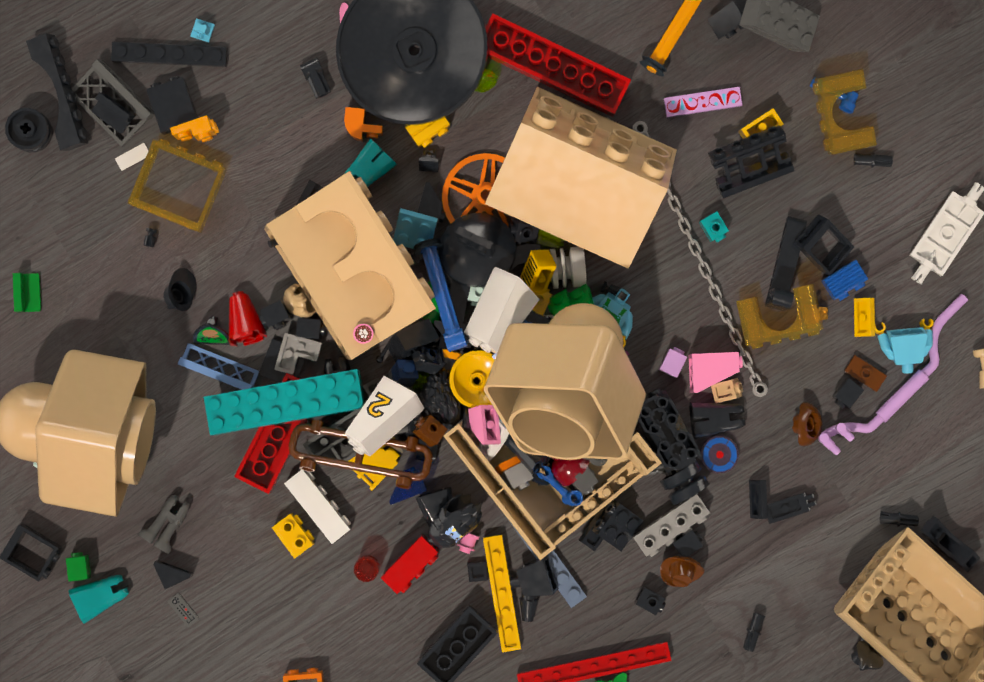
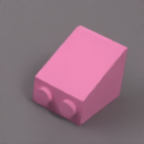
M739 352L688 355L690 393H698L740 372L739 368H742L743 361L742 356H739Z

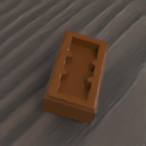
M856 355L852 357L844 370L845 373L875 392L879 390L887 375Z

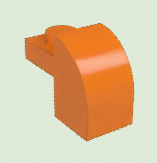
M345 108L344 123L351 137L363 142L364 134H367V138L377 139L378 136H383L382 126L365 124V109Z

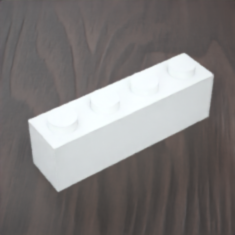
M300 470L284 484L331 544H333L351 529L349 526L351 522L345 515H340L337 511L340 508L334 500H328L325 496L328 493L321 484L317 486L313 481L316 478L312 472Z

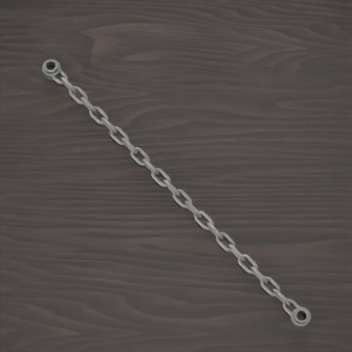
M638 121L633 125L632 130L649 137L648 127L645 122ZM637 126H643L644 130L639 132ZM670 182L667 190L669 195L668 203L672 211L677 212L679 217L678 225L682 233L688 236V247L692 255L697 256L699 260V271L702 277L706 278L710 284L708 289L711 297L720 306L719 314L723 322L728 323L730 328L729 336L733 344L739 347V356L747 355L750 363L747 362L745 364L742 357L743 366L748 368L751 373L749 379L752 384V393L756 397H762L767 393V385L762 382L759 374L754 373L751 367L753 365L751 356L741 345L743 340L740 332L731 323L732 315L728 307L723 306L721 301L722 293L718 285L713 284L711 280V269L708 263L703 261L700 256L702 252L700 245L690 234L691 226L688 219L683 217L680 212L681 204L677 196L672 195ZM674 198L678 206H675V209L671 203V200H674ZM684 220L688 226V229L686 228L685 231L681 225V222L683 223ZM695 242L699 252L696 250L694 253L691 244L694 245ZM706 265L709 274L706 273L704 275L701 266L704 267ZM715 287H716L719 296L716 295V298H715V296H714V294H713L711 288H712V289H715ZM725 309L729 315V318L727 317L726 320L722 314V311L724 312ZM736 331L740 341L736 340L735 342L732 333L735 334ZM752 377L754 379L757 377L759 382L754 383ZM758 386L763 387L762 393L757 392Z

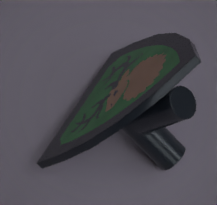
M211 316L207 324L195 330L193 341L194 344L230 345L229 334L217 326L218 317Z

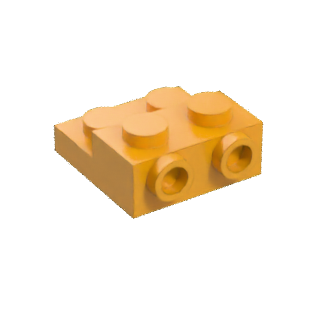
M207 115L170 128L172 135L177 140L181 139V141L190 140L193 138V135L198 141L207 142L213 139L212 136L219 133L216 122Z

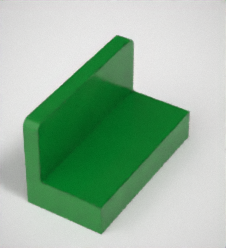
M13 273L14 312L41 311L40 274Z

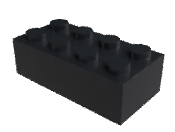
M469 604L418 660L417 665L436 682H454L497 635L498 630Z

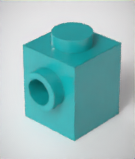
M718 212L699 222L710 242L715 240L717 243L726 238L725 233L729 230Z

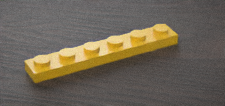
M502 534L483 537L502 652L520 650L521 646Z

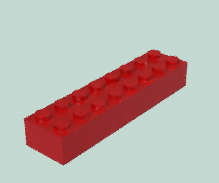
M492 13L486 25L488 58L614 117L631 79Z

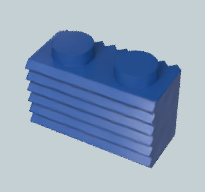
M854 260L821 280L833 300L838 298L841 301L849 296L848 292L853 288L857 291L864 287V282L868 280V277L857 260Z

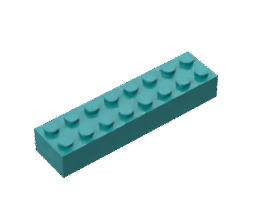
M354 369L205 396L204 403L210 435L215 436L359 410L364 406L365 399L360 370Z

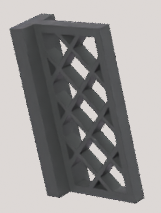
M97 59L92 64L91 69L72 88L76 95V101L121 147L149 119L155 116L150 107L103 60ZM94 72L99 75L100 85H90V76ZM80 87H87V98H80L75 92ZM90 87H100V92L103 93V87H111L113 99L115 101L123 100L126 103V109L130 111L131 108L134 111L131 113L137 114L142 119L137 125L129 124L127 136L123 140L117 135L115 129L113 131L110 125H107L92 112L91 100L96 99L91 98Z

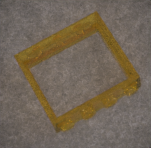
M153 139L127 204L202 233L227 170L223 167V163L213 160L211 163L206 161V157L195 152L194 155L187 153L188 149L178 145L177 148L169 146L170 142L159 139V141ZM159 149L218 172L198 223L139 200Z

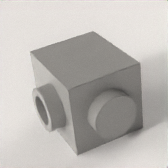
M522 463L500 474L502 480L511 491L516 488L522 490L530 485L529 481L533 479V474Z

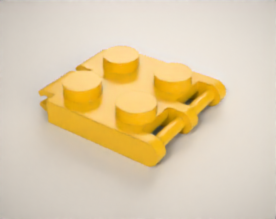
M383 445L371 456L364 453L362 464L393 469L398 464L396 460L400 455L391 446L385 451L383 448L386 445ZM353 457L349 461L355 462V457ZM353 470L359 479L362 478L370 486L369 489L371 491L386 477ZM364 474H366V475L374 482V484H372V483L364 476Z

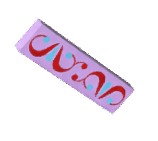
M740 87L664 98L666 118L741 107Z

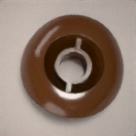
M807 402L801 403L799 414L793 417L792 429L794 433L798 434L800 446L813 444L822 431V417L814 405Z
M684 556L667 558L660 566L662 580L673 587H687L690 583L699 579L705 571L698 561Z

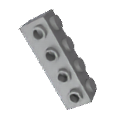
M695 495L688 500H684L634 534L633 539L646 557L648 555L652 557L660 552L659 548L664 544L668 546L676 541L675 537L680 533L685 535L691 531L693 524L696 522L701 524L707 520L708 517L706 515L710 512L699 496Z

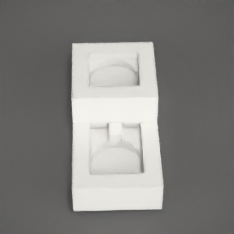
M500 417L498 418L501 444L482 445L480 442L478 447L488 461L498 453L509 435Z

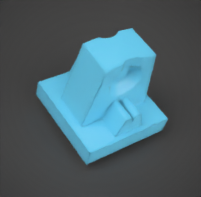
M196 18L190 37L209 43L215 24Z

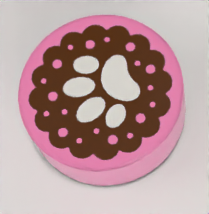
M367 324L357 325L353 331L354 339L361 344L370 342L373 338L372 328Z

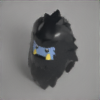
M457 494L440 509L439 515H435L434 522H431L428 542L436 546L437 549L454 547L456 543L477 527L482 517V504L479 502L473 505L471 494Z

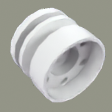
M570 247L569 256H565L563 248H560V257H556L555 249H550V253L557 266L551 278L553 289H558V280H562L563 288L567 286V279H571L573 287H581L586 284L583 248Z

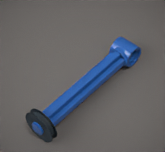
M433 238L417 243L414 249L416 250L415 254L423 255L445 330L443 334L448 351L451 352L467 347L468 344L464 331L459 326L437 252L442 247L441 239Z

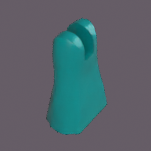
M370 138L344 174L350 171L356 179L361 177L368 187L397 164Z
M113 575L68 590L69 596L83 624L95 618L129 594L128 587L120 589L116 593H113L111 586L117 585L124 580L122 575Z

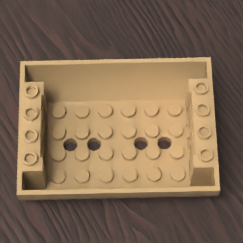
M909 527L905 528L875 553L835 605V614L911 682H984V595ZM884 598L890 601V608L884 606ZM899 611L904 614V621H900L898 619L897 615ZM928 637L933 640L934 645L932 648L926 643ZM942 650L948 654L947 661L941 657Z

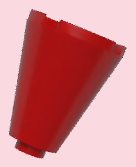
M243 291L233 293V296L229 298V344L231 346H238L237 343H243L244 346L263 341V336L267 338V332L249 295Z

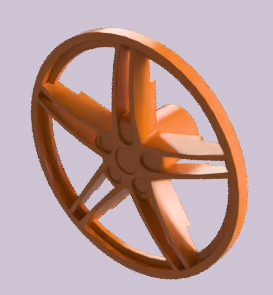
M489 153L472 155L460 161L450 171L442 191L443 209L450 223L455 221L448 205L449 187L472 199V202L462 213L461 217L467 215L473 207L478 210L476 213L486 211L487 214L493 215L491 211L495 208L486 205L485 202L495 181V161L503 163L504 157ZM484 159L479 185L454 177L466 164ZM490 159L492 160L491 181L484 182L487 161ZM451 181L473 188L472 193L450 184ZM497 210L501 220L508 226L504 213Z

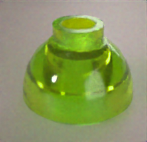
M485 69L475 91L480 93L489 91L496 85L498 76L493 71Z

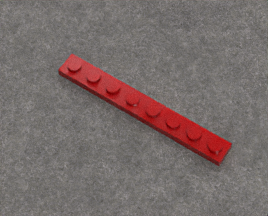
M665 641L517 673L518 682H577L671 661L668 642Z

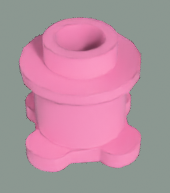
M471 533L466 535L457 544L460 547L459 551L468 554L471 551H475L474 546L476 540H479V536Z

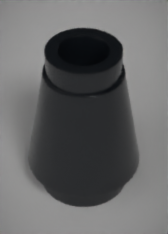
M522 593L519 598L522 621L532 622L534 621L539 599L537 596H524Z

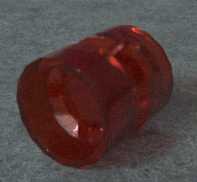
M371 555L360 557L354 565L355 576L363 582L374 580L380 571L379 561Z

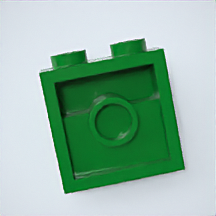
M584 284L570 293L564 289L549 298L550 304H548V309L555 316L559 311L570 305L578 303L594 304L590 288Z

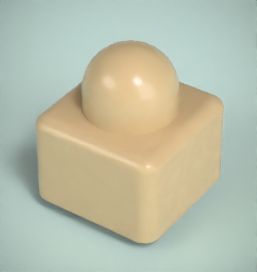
M578 303L565 307L552 318L549 324L513 323L509 325L484 386L485 394L521 451L532 455H543L563 460L581 458L624 459L646 397V392L623 348V335L618 322L602 307L588 303Z
M70 350L63 358L53 385L40 382L21 384L11 389L1 399L0 444L13 456L37 463L39 497L42 502L109 516H118L129 484L138 485L144 474L152 445L156 406L153 399L146 398V363L80 350Z

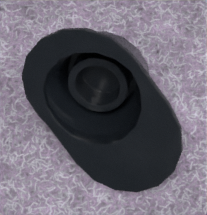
M179 268L174 271L169 285L165 288L163 298L167 304V309L187 311L191 308L197 284L193 273L188 269Z

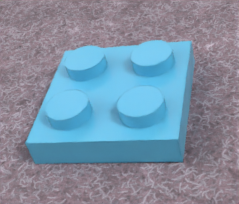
M401 208L393 241L397 245L403 244L404 247L414 249L417 243L433 239L438 218Z

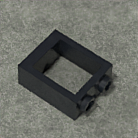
M819 214L793 243L819 271L829 276L854 248L852 243L829 219ZM828 231L838 243L821 262L810 250Z
M19 524L1 553L0 559L39 582L47 579L52 571L51 565L53 562L56 563L62 555V552H60L62 546L27 525ZM26 533L53 549L40 572L13 557Z

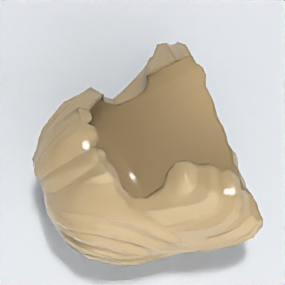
M293 284L285 290L284 304L290 313L301 318H310L316 313V310L299 284Z

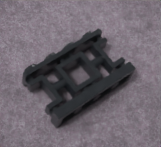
M780 125L770 127L765 131L752 134L747 138L734 141L731 144L708 152L714 169L720 167L723 169L724 176L715 179L717 189L723 199L795 171L787 151L781 154L779 152L778 145L787 142L786 133ZM772 145L771 149L763 151V146ZM758 153L760 162L744 167L742 159ZM774 156V161L766 163V158ZM736 158L735 163L727 165V160ZM739 170L740 174L730 176V172Z

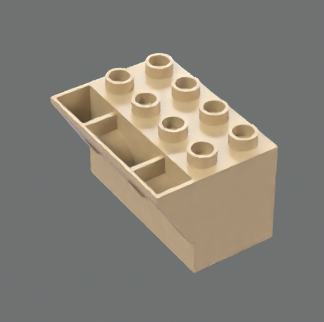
M537 87L485 204L629 269L668 190L677 150Z
M350 171L269 222L264 228L269 238H275L277 241L276 249L348 360L354 359L374 345L436 309L431 301L435 297L432 289L423 277L417 279L410 268L414 264L410 254L403 244L396 246L389 234L393 231L390 222L381 210L377 213L374 211L368 201L372 197L368 187L361 177L354 179ZM367 324L372 328L373 338L370 342L361 344L354 339L353 331L357 325Z

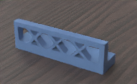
M188 343L183 357H180L178 365L242 390L253 388L259 373L256 369ZM190 350H197L201 359L196 361L187 359ZM214 357L219 366L211 369L207 367L205 359ZM229 363L234 365L236 373L230 376L225 374L222 367ZM245 371L254 373L251 383L244 382L240 373Z

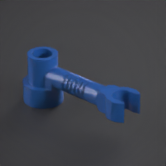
M816 77L812 79L811 88L837 97L841 100L839 109L849 114L853 113L856 107L855 102L859 96L856 92L849 90L846 94L834 89Z
M542 466L546 471V475L537 473V476L549 482L562 495V502L565 505L578 506L582 503L583 495L580 491L567 490L553 476L548 466Z

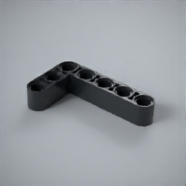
M788 216L786 219L765 307L781 311L791 308L794 292H790L800 254V250L793 243L806 229L807 220Z

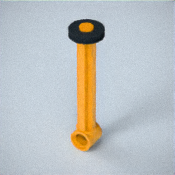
M684 0L651 56H642L643 61L641 60L640 64L658 76H664L663 72H667V69L663 64L702 0Z

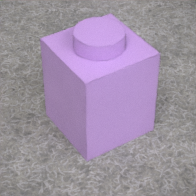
M676 347L673 350L668 349L658 370L677 378L687 359L683 355L684 351Z

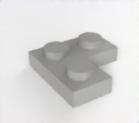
M285 333L274 370L294 375L299 357L318 361L322 343Z

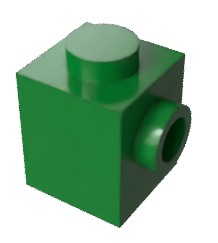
M83 552L71 553V557L66 558L68 582L91 578L89 555H83Z

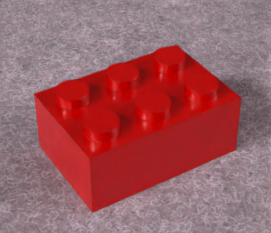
M422 534L381 576V579L396 594L400 591L404 593L411 586L412 583L410 581L414 577L418 579L425 572L424 567L427 563L431 566L438 559L439 555L437 553L439 549L430 544L428 538Z

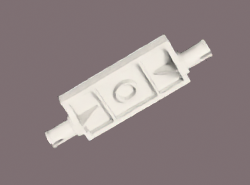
M974 183L967 196L962 197L954 191L950 193L910 253V256L921 264L911 277L914 281L917 280V283L922 284L930 271H934L939 276L944 275L984 215V212L976 206L977 200L984 191V187H979V183Z

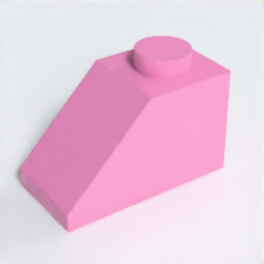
M479 405L468 409L470 429L482 445L501 444L499 418L493 405Z

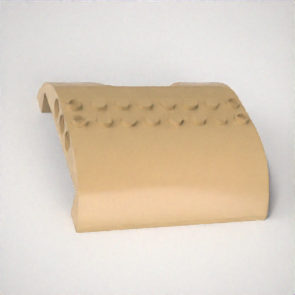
M462 421L443 435L539 560L553 551L558 543L638 479L648 475L662 463L637 432L632 437L624 459H608L602 466H595L589 462L588 467L595 472L596 479L599 482L594 485L595 489L587 495L583 494V501L580 505L570 506L562 502V495L551 484L538 486L537 483L531 480L528 487L522 490L516 488L511 491L494 469L500 463L516 456L505 444L488 461L478 449L480 441L471 429L469 432L463 430ZM540 468L539 473L545 474V470Z

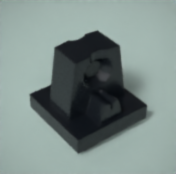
M424 149L422 157H419V171L438 172L436 149Z

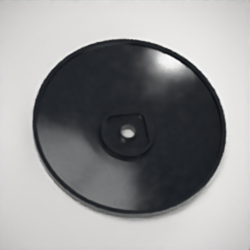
M353 0L341 20L336 40L338 70L351 96L359 105L374 116L401 125H422L435 122L459 109L478 87L488 58L486 26L473 0ZM419 46V53L415 56L411 55V47Z

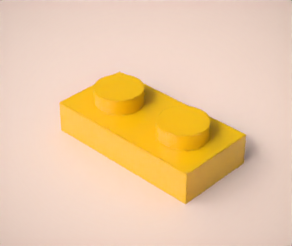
M874 298L854 299L855 337L875 336Z

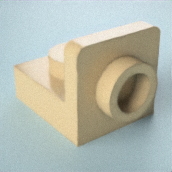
M738 378L719 382L711 386L715 403L742 397L743 386Z

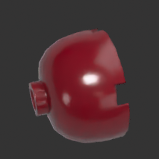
M553 458L551 465L553 476L563 486H569L577 480L575 476L578 473L583 474L590 460L583 458L576 460Z

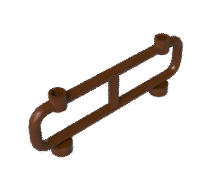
M312 420L311 424L302 423L297 425L290 437L289 452L291 456L301 461V470L314 472L317 463L397 478L396 487L411 489L412 481L425 479L431 469L432 452L426 445L419 444V439L415 437H407V441L390 439L384 445L403 448L411 452H423L425 460L420 473H410L362 464L364 454L356 453L355 462L298 452L296 446L299 434L302 431L347 438L345 435L347 430L325 427L320 420Z

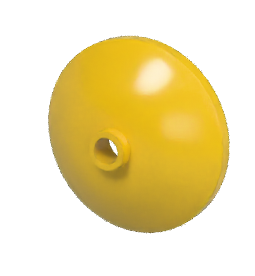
M486 351L468 352L459 357L451 368L449 376L451 391L461 404L469 408L479 405H492L484 392V386L494 363L491 353ZM475 377L479 378V384L473 382Z

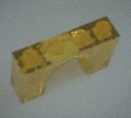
M863 69L815 78V83L812 86L814 94L818 97V102H816L818 114L821 113L822 118L819 124L821 132H824L825 140H823L824 150L828 151V154L833 155L877 145L874 126L844 130L835 123L832 116L833 105L839 96L848 92L866 89Z
M814 284L793 288L797 306V317L788 329L782 331L774 330L764 322L758 297L736 301L746 346H752V349L763 347L764 342L770 341L771 345L782 343V338L789 337L791 341L800 339V335L808 333V336L820 334L819 330H823L824 327Z

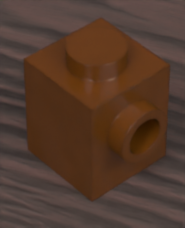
M432 415L422 416L417 420L413 433L431 447L439 443L448 429Z

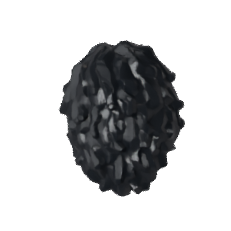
M442 367L435 375L430 374L426 378L427 382L423 385L419 397L424 406L425 416L432 415L447 429H452L463 418V404L455 398L449 384L451 370H446Z

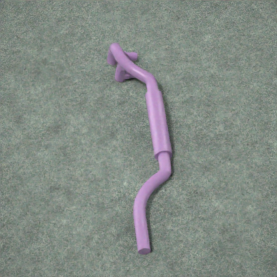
M960 294L938 316L931 327L933 346L929 351L930 362L922 370H918L875 412L876 416L869 423L847 422L833 425L819 435L818 441L835 455H838L841 450L835 445L831 437L841 434L851 442L855 438L851 432L870 433L883 422L886 423L929 380L928 377L938 367L940 360L938 354L940 331L944 324L968 299L963 294Z

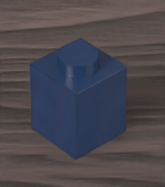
M397 360L391 368L392 380L404 387H412L418 379V371H416L414 360Z

